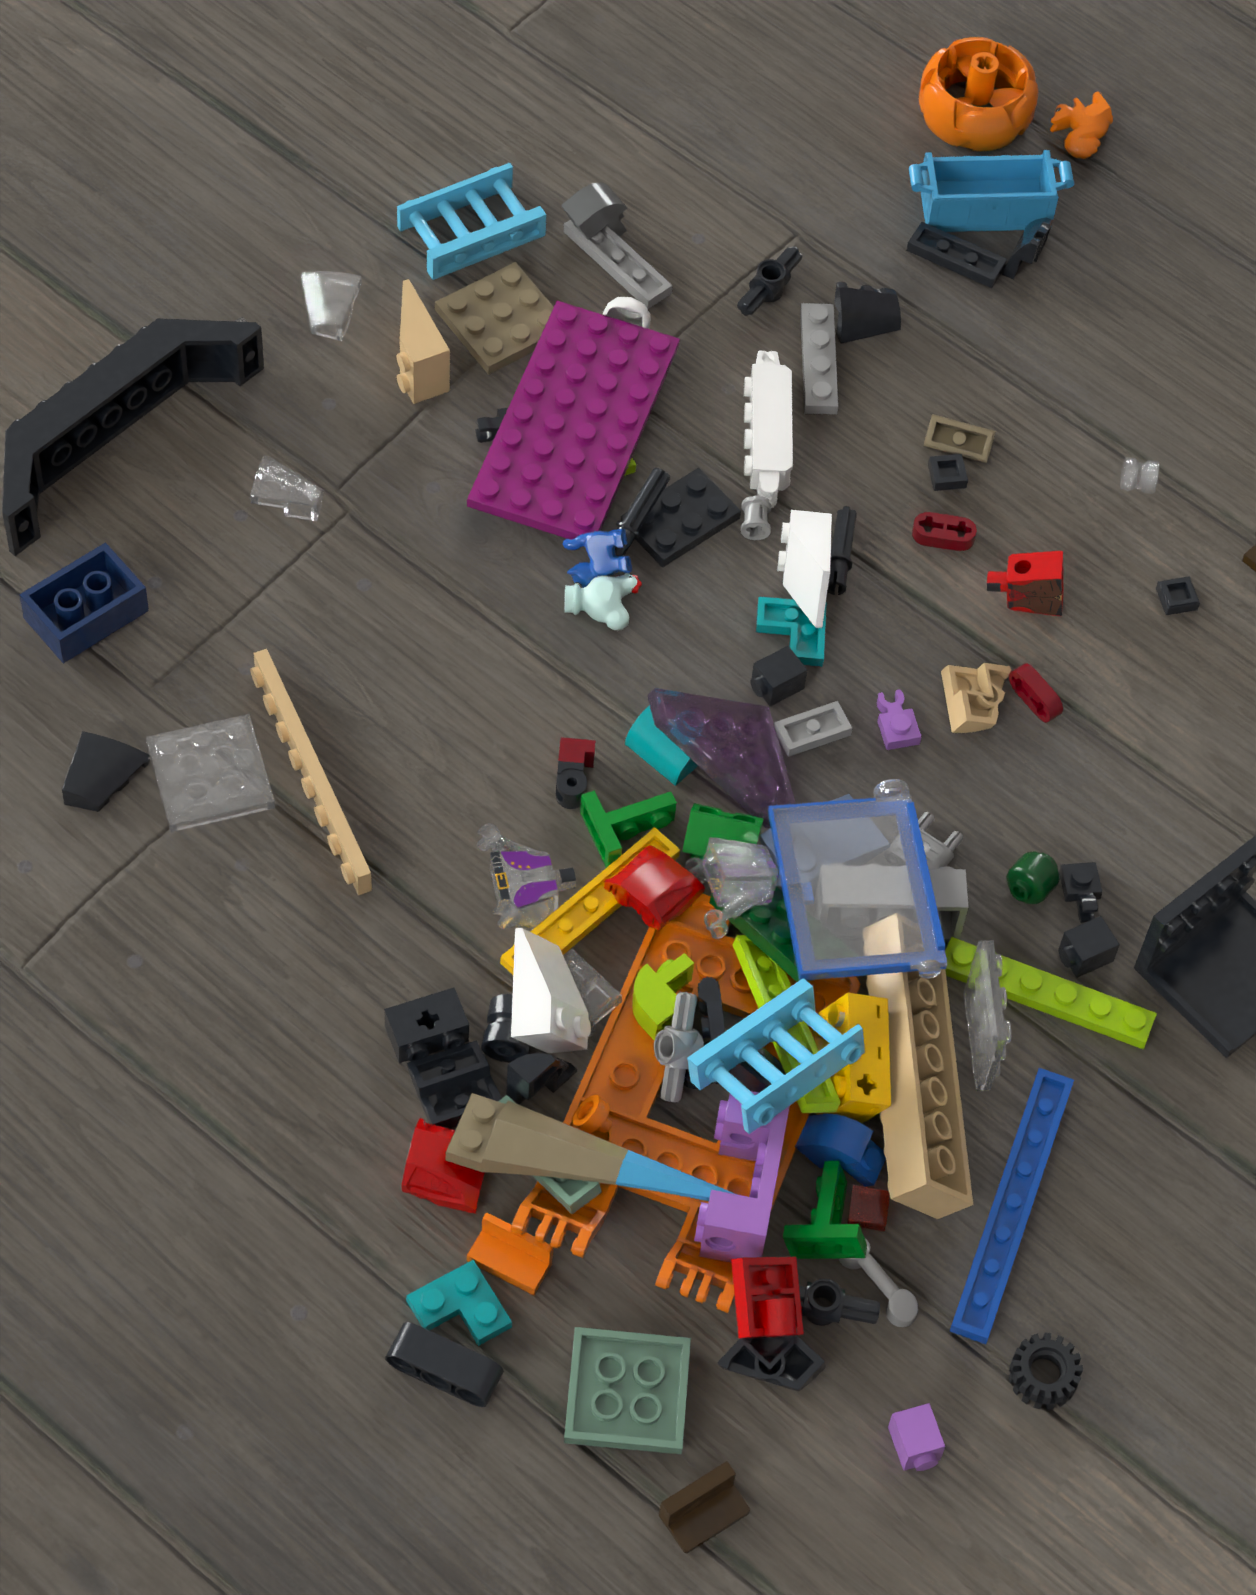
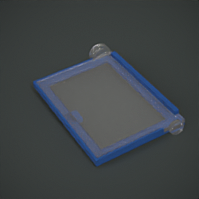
M890 779L879 783L873 790L874 798L769 806V821L799 981L803 978L805 980L912 971H918L919 976L922 978H933L940 974L941 969H946L945 941L916 809L911 799L908 784L905 781Z

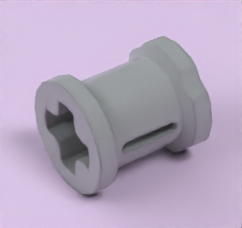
M755 495L746 497L742 501L741 508L744 511V522L741 525V534L745 538L762 540L770 535L771 526L768 523V514L771 511L772 505L768 498Z

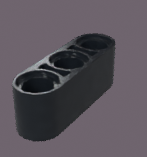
M409 1322L403 1323L385 1356L389 1365L478 1407H486L504 1373L503 1368L494 1360Z

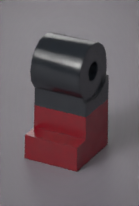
M564 737L560 739L556 800L564 808L576 809L581 806V795L587 793V778L583 771L584 767H594L596 740Z

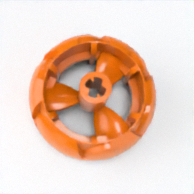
M969 37L954 41L948 48L939 49L931 57L922 74L919 105L928 128L944 142L956 147L961 146L973 149V151L977 152L992 151L1009 145L1017 135H1022L1026 131L1034 117L1039 89L1032 65L1017 49L1010 45L1007 47L989 38ZM967 81L965 97L954 98L946 91L954 83ZM990 103L993 107H986V108H985V107H976V106H973V105L982 106V105H986V104Z

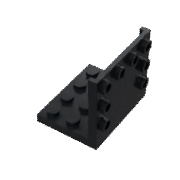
M1256 835L1153 916L1134 969L1225 1058H1228L1256 1035V900L1246 892L1255 881L1253 875L1256 872Z

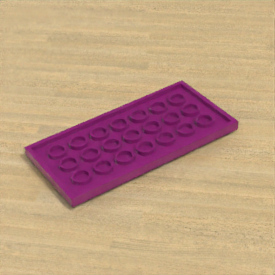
M556 301L468 495L467 507L571 540L581 534L601 531L679 348L680 339Z

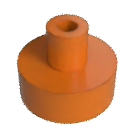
M598 1095L589 1096L575 1111L573 1124L578 1129L589 1134L597 1129L602 1133L608 1132L612 1126V1121L607 1118L610 1111L609 1104Z

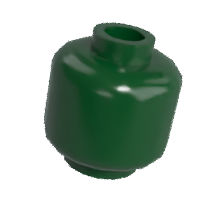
M1034 851L1022 855L1009 869L1006 879L1010 892L1015 899L1027 904H1039L1057 887L1060 876L1058 866L1051 856Z

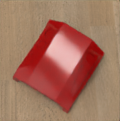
M652 845L644 848L618 874L604 881V889L608 892L612 891L620 905L634 908L639 915H642V920L647 926L656 928L658 931L671 920L682 915L705 891V886L691 872Z
M419 1118L406 1160L402 1192L426 1199L438 1206L476 1214L485 1172L446 1161V1151L455 1130L429 1124L424 1119Z

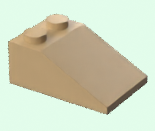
M407 279L403 281L400 353L396 355L400 374L397 375V382L402 393H408L413 404L450 391V349L412 283Z

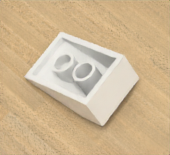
M791 510L790 522H783L781 543H787L786 551H779L777 571H783V586L816 628H822L830 576L832 514Z
M515 928L511 1037L546 1053L587 1050L588 1036L591 1031L588 1011L560 947L523 928Z

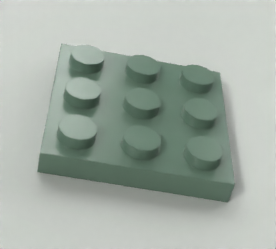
M575 1327L564 1443L682 1454L691 1338Z

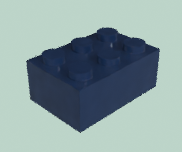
M106 542L19 594L23 618L63 664L149 611L146 587Z

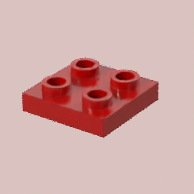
M796 1257L731 1259L738 1337L758 1338L804 1335Z

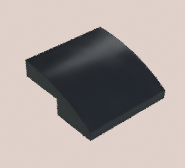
M477 1040L407 1063L413 1085L429 1124L448 1129L457 1127L472 1093L495 1101L502 1099L490 1075L489 1064Z

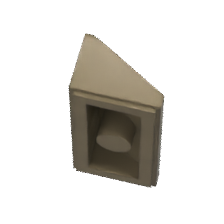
M932 414L923 446L950 454H962V457L987 463L996 431Z

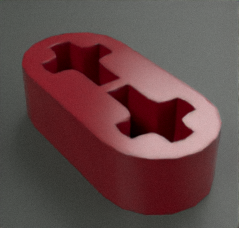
M924 512L915 517L912 528V537L918 544L955 551L970 549L974 544L977 533L976 525L968 518L932 512ZM924 526L931 527V532H925ZM957 531H963L964 537H959Z
M1024 663L1010 671L1009 681L1012 688L1041 721L1047 723L1063 713V704L1057 693L1030 664Z

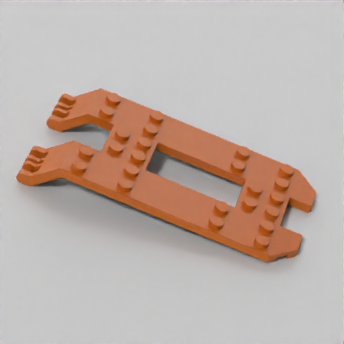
M701 894L682 915L671 920L660 931L656 928H648L563 1123L577 1128L573 1124L575 1111L586 1098L591 1095H598L610 1106L607 1118L612 1121V1126L606 1133H602L597 1129L591 1135L737 1195L749 1197L756 1161L720 1155L721 1140L714 1143L648 1118L663 1083L665 1066L657 1060L654 1053V1040L638 1024L632 1009L635 979L645 964H648L657 972L658 968L669 959L676 960L685 953L694 962L692 981L675 992L676 994L679 992L695 994L697 1002H699L698 983L708 976V978H716L720 985L723 1011L746 1018L758 1009L732 946L735 939L726 936L731 922L709 903L711 896ZM787 974L791 986L797 983L790 975ZM857 976L810 981L809 983L814 989L815 1012H820L848 992L858 994L861 984ZM773 1042L763 1047L780 1061ZM797 1101L789 1107L771 1212L797 1148H795V1145L811 1114L801 1113ZM537 1181L535 1187L520 1204L511 1226L512 1232L520 1235L525 1234L530 1218H537L542 1220V1223L539 1224L535 1233L536 1241L544 1243L552 1225H555L557 1227L550 1246L558 1249L564 1241L566 1231L578 1234V1237L575 1238L572 1244L571 1252L573 1255L581 1258L585 1256L590 1242L602 1227L618 1187L688 1213L677 1241L664 1259L655 1286L665 1290L669 1289L674 1277L673 1273L675 1271L687 1275L680 1288L679 1293H681V1296L688 1298L697 1279L701 1280L702 1282L695 1301L702 1304L706 1302L712 1284L724 1289L719 1295L716 1304L717 1309L729 1313L735 1298L732 1263L699 1257L701 1242L694 1241L701 1202L709 1204V1201L645 1189L599 1183L602 1192L571 1214Z

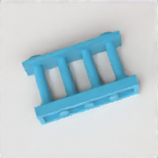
M511 163L491 168L487 172L417 199L408 200L404 204L397 206V227L400 232L415 227L429 248L427 250V272L432 280L545 236L546 213L541 206L525 210L511 190L513 183V166ZM499 194L514 216L503 221H497L483 199ZM471 205L486 227L469 233L455 210ZM443 216L457 236V239L441 244L426 221Z
M803 978L687 1058L690 1081L699 1090L717 1081L742 1104L744 1130L750 1134L760 1126L768 1124L774 1116L848 1064L855 1063L865 1053L863 1028L857 1024L846 1033L841 1034L815 1012L813 986ZM804 1021L830 1044L816 1054H812L791 1036L787 1030L797 1023ZM775 1041L801 1064L784 1075L762 1056L758 1050L768 1043ZM746 1061L767 1079L771 1085L757 1095H754L728 1071L739 1063Z

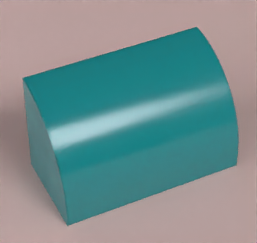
M657 701L652 702L640 714L625 739L626 746L675 786L704 761L706 742Z

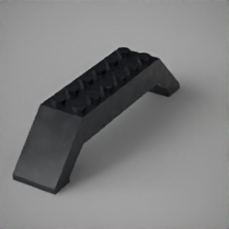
M157 318L148 326L139 329L136 335L125 343L117 345L102 360L91 364L76 379L65 383L53 396L38 403L35 409L23 418L15 420L5 430L2 514L9 552L17 556L41 537L37 517L39 494L189 382H235L242 386L264 369L261 326L256 322Z

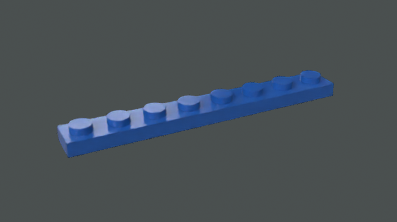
M1042 1068L1038 1069L949 1332L985 1345L988 1341L1074 1082L1071 1078Z

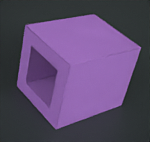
M930 1403L892 1413L888 1429L903 1471L915 1468L916 1471H924L936 1466L938 1461L941 1460L945 1444Z

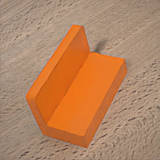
M485 1213L482 1219V1231L467 1254V1262L474 1259L480 1269L535 1295L552 1266L553 1247L545 1241L544 1243L536 1241L535 1236L527 1232L522 1235L512 1232L511 1224L489 1213Z

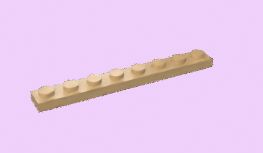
M267 649L255 652V667L250 669L255 686L257 688L262 687L266 694L263 695L266 710L269 715L275 714L278 720L276 730L281 742H288L291 750L288 751L294 770L300 769L304 778L301 779L305 795L308 799L314 798L317 805L314 807L318 823L321 827L326 826L330 833L327 836L330 849L334 856L340 855L343 864H341L343 877L348 885L353 883L358 895L372 891L371 871Z

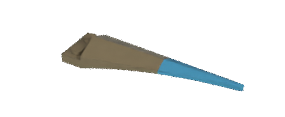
M473 1093L447 1148L445 1158L446 1161L480 1172L598 1182L680 1195L709 1201L711 1190L735 1194L509 1100L504 1104Z

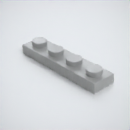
M571 220L564 223V233L631 295L642 302L647 309L672 294V284L608 226H605L591 239L587 240Z
M801 303L804 414H837L838 389L834 304Z

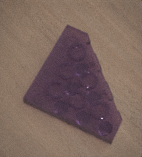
M654 688L647 695L655 726L752 816L764 818L762 825L765 828H771L768 815L769 806L796 804L768 706Z

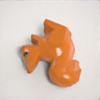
M1098 91L1093 94L1092 104L1086 107L1078 98H1074L1073 108L1066 104H1060L1056 107L1054 117L1051 118L1053 125L1050 131L1056 132L1067 128L1073 129L1064 140L1066 151L1075 158H1089L1098 151L1097 148L1101 145L1099 139L1106 134L1109 126L1113 123L1111 107Z

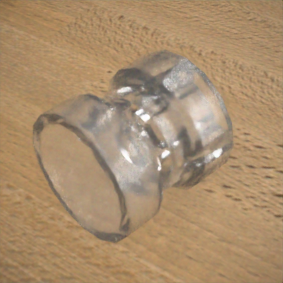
M1125 457L1121 473L1120 490L1131 491L1136 488L1141 489L1143 493L1154 494L1159 474V462L1148 460L1146 463H1141L1136 458Z

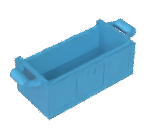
M1043 150L1041 155L932 157V153L928 152L925 153L923 163L913 164L909 167L911 188L914 192H921L925 223L945 232L1025 230L1027 225L1036 219L1047 217L1053 220L1058 202L1057 191L1074 186L1071 163L1069 161L1052 159L1050 150ZM1053 167L1059 168L1061 182H1056Z

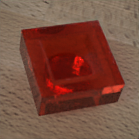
M853 1185L847 1224H859L860 1228L885 1232L890 1200L889 1191Z

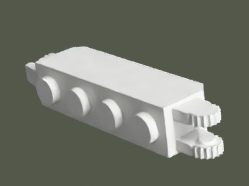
M758 351L756 364H752L751 377H745L744 396L750 397V403H745L744 423H750V429H745L744 449H750V456H745L744 476H750V489H757V495L768 498L772 505L771 508H774L777 503L778 490L783 491L790 486V471L793 468L792 370L786 365H780L778 352Z

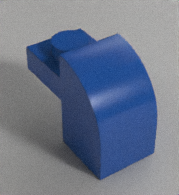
M837 1114L809 1116L795 1145V1148L819 1168L824 1167V1161H839L841 1167L864 1187L875 1185L886 1159L884 1151L870 1139L873 1133L871 1129L856 1120Z

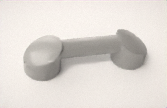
M865 1239L867 1243L866 1258L839 1259L840 1263L848 1269L854 1270L862 1267L888 1298L886 1316L890 1323L897 1327H907L915 1321L918 1313V1303L915 1296L906 1289H899L869 1253L871 1246L867 1239Z

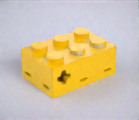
M848 992L818 1012V1014L841 1034L846 1033L859 1024L863 1028L865 1053L855 1063L848 1064L830 1077L841 1102L837 1111L816 1113V1115L837 1114L864 1123L891 1106L888 998ZM811 1028L819 1051L830 1044Z

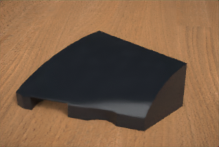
M1047 217L1040 218L1027 225L1004 268L1003 276L1014 280L1023 261L1030 264L1033 261L1037 262L1047 242L1053 223L1052 219Z

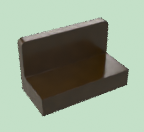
M728 1461L661 1502L659 1517L684 1553L694 1550L746 1517L750 1512V1507L734 1486L736 1473Z

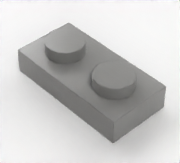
M835 701L779 720L774 723L773 730L787 756L790 757L851 736L852 726L839 702Z

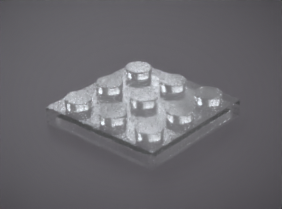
M250 714L146 737L149 755L170 832L275 808V800Z
M994 940L978 942L964 990L976 1091L991 1090L994 1078L1000 1076V1060H1005L1006 1057L1005 1044L1011 1042V1024L1009 1020L1004 1021L1003 1010L1007 1007L1005 987H1000L998 978L1002 976V957L1000 954H995Z

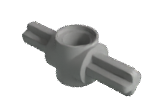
M679 992L676 995L672 1025H666L665 1030H661L654 1041L655 1056L659 1063L665 1066L661 1099L668 1102H679L681 1100L686 1069H689L687 1058L704 1047L702 1036L697 1030L692 1029L697 996L688 992Z

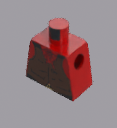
M1063 551L1011 554L1008 557L1007 572L988 571L987 591L1007 592V608L1010 610L1062 616L1064 595Z

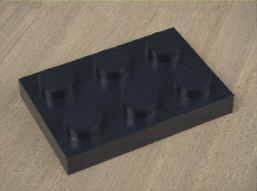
M698 467L663 490L639 530L640 537H636L635 540L663 568L740 519L741 510ZM626 513L621 516V521H620V522H622V520H623V518L625 517Z

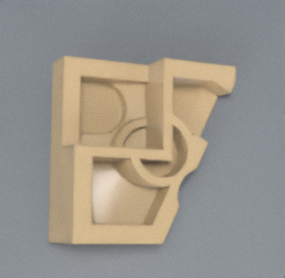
M983 663L979 668L974 669L948 665L941 671L952 733L986 730L996 724L999 715L998 704L1004 698L1005 692L1002 688L1005 679L1009 677L1010 666Z

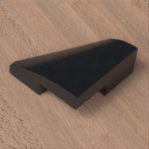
M836 282L834 304L839 312L836 335L841 344L901 330L899 300L894 289H874L869 285H862L860 289L848 288L846 282Z
M82 731L62 787L64 805L99 812L110 802L112 794L121 791L129 784L128 778L141 766L144 768L148 766L150 755L120 741Z
M534 1053L521 1056L508 1064L506 1095L516 1104L520 1105L525 1099L529 1100L544 1086L554 1093L577 1073V1068L571 1063L550 1054Z
M797 1335L740 1338L717 1362L722 1369L798 1392L812 1382L826 1368L825 1361Z

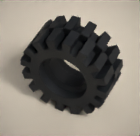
M1037 1333L1031 1336L1030 1341L1027 1339L1023 1340L1020 1347L1016 1349L1009 1371H1011L1009 1381L1010 1384L1015 1383L1013 1391L1016 1396L1019 1393L1023 1394L1021 1401L1026 1405L1029 1400L1035 1402L1033 1408L1040 1409L1042 1404H1046V1409L1051 1410L1054 1409L1056 1403L1061 1407L1066 1404L1067 1399L1070 1400L1073 1397L1081 1380L1083 1365H1079L1081 1361L1080 1354L1072 1353L1075 1346L1071 1342L1067 1346L1062 1344L1064 1337L1058 1335L1055 1341L1051 1340V1333H1044L1043 1338L1040 1339ZM1039 1359L1050 1360L1058 1366L1060 1378L1051 1384L1042 1383L1033 1376L1031 1365Z

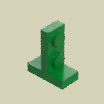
M594 790L581 795L580 814L607 868L621 856L622 847L619 839L628 840L640 832L652 828L661 829L666 827L670 822L675 821L677 802L670 791L605 813Z
M824 1161L823 1174L818 1176L816 1181L818 1205L817 1208L812 1209L811 1224L784 1226L783 1240L791 1257H796V1259L866 1258L867 1243L860 1225L841 1224L848 1182L839 1161Z

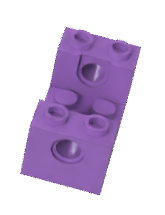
M751 1091L754 1095H757L759 1093ZM729 1094L728 1101H720L714 1139L721 1140L720 1155L756 1161L750 1195L748 1197L711 1190L709 1204L701 1202L694 1241L701 1242L699 1257L732 1263L731 1259L762 1257L790 1107L788 1106L774 1116L768 1124L760 1126L748 1134L743 1126L742 1104L731 1094Z

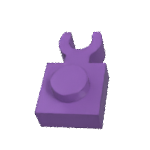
M900 689L896 690L895 702L893 703L885 700L883 692L879 693L877 708L882 714H879L877 722L886 750L920 745L921 734L913 709H902L904 703L903 692Z

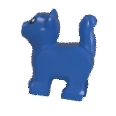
M617 529L610 532H588L577 536L575 539H565L563 541L564 548L571 551L585 546L590 558V562L578 563L567 571V574L572 576L574 583L584 588L597 576H611L617 572L629 573L632 571L630 556H616L615 547L624 548V544H627L625 529Z

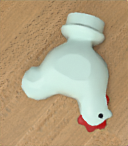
M625 573L615 577L597 576L584 588H581L578 584H574V586L565 585L564 613L577 615L580 611H585L592 619L606 623L612 630H623L629 624V614L622 605L621 599L630 593H638L642 582L637 575Z

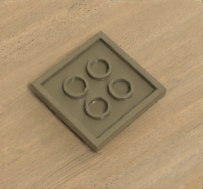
M516 262L435 301V311L488 375L534 352L554 308Z

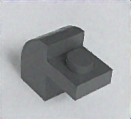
M605 183L588 185L561 205L570 220L587 240L591 239L605 226H608L619 237L627 231L621 219L625 217L623 212L628 208Z

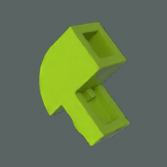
M685 953L676 960L669 959L658 968L657 972L648 964H645L636 976L632 1000L633 1014L638 1024L654 1041L657 1034L661 1030H665L666 1025H672L677 995L675 992L692 981L694 962Z

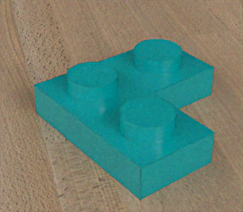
M758 597L756 632L790 635L789 647L803 665L823 667L827 602L825 604L822 628H816L795 600Z
M474 1259L406 1295V1302L420 1325L429 1331L460 1315L479 1346L512 1328L510 1317Z

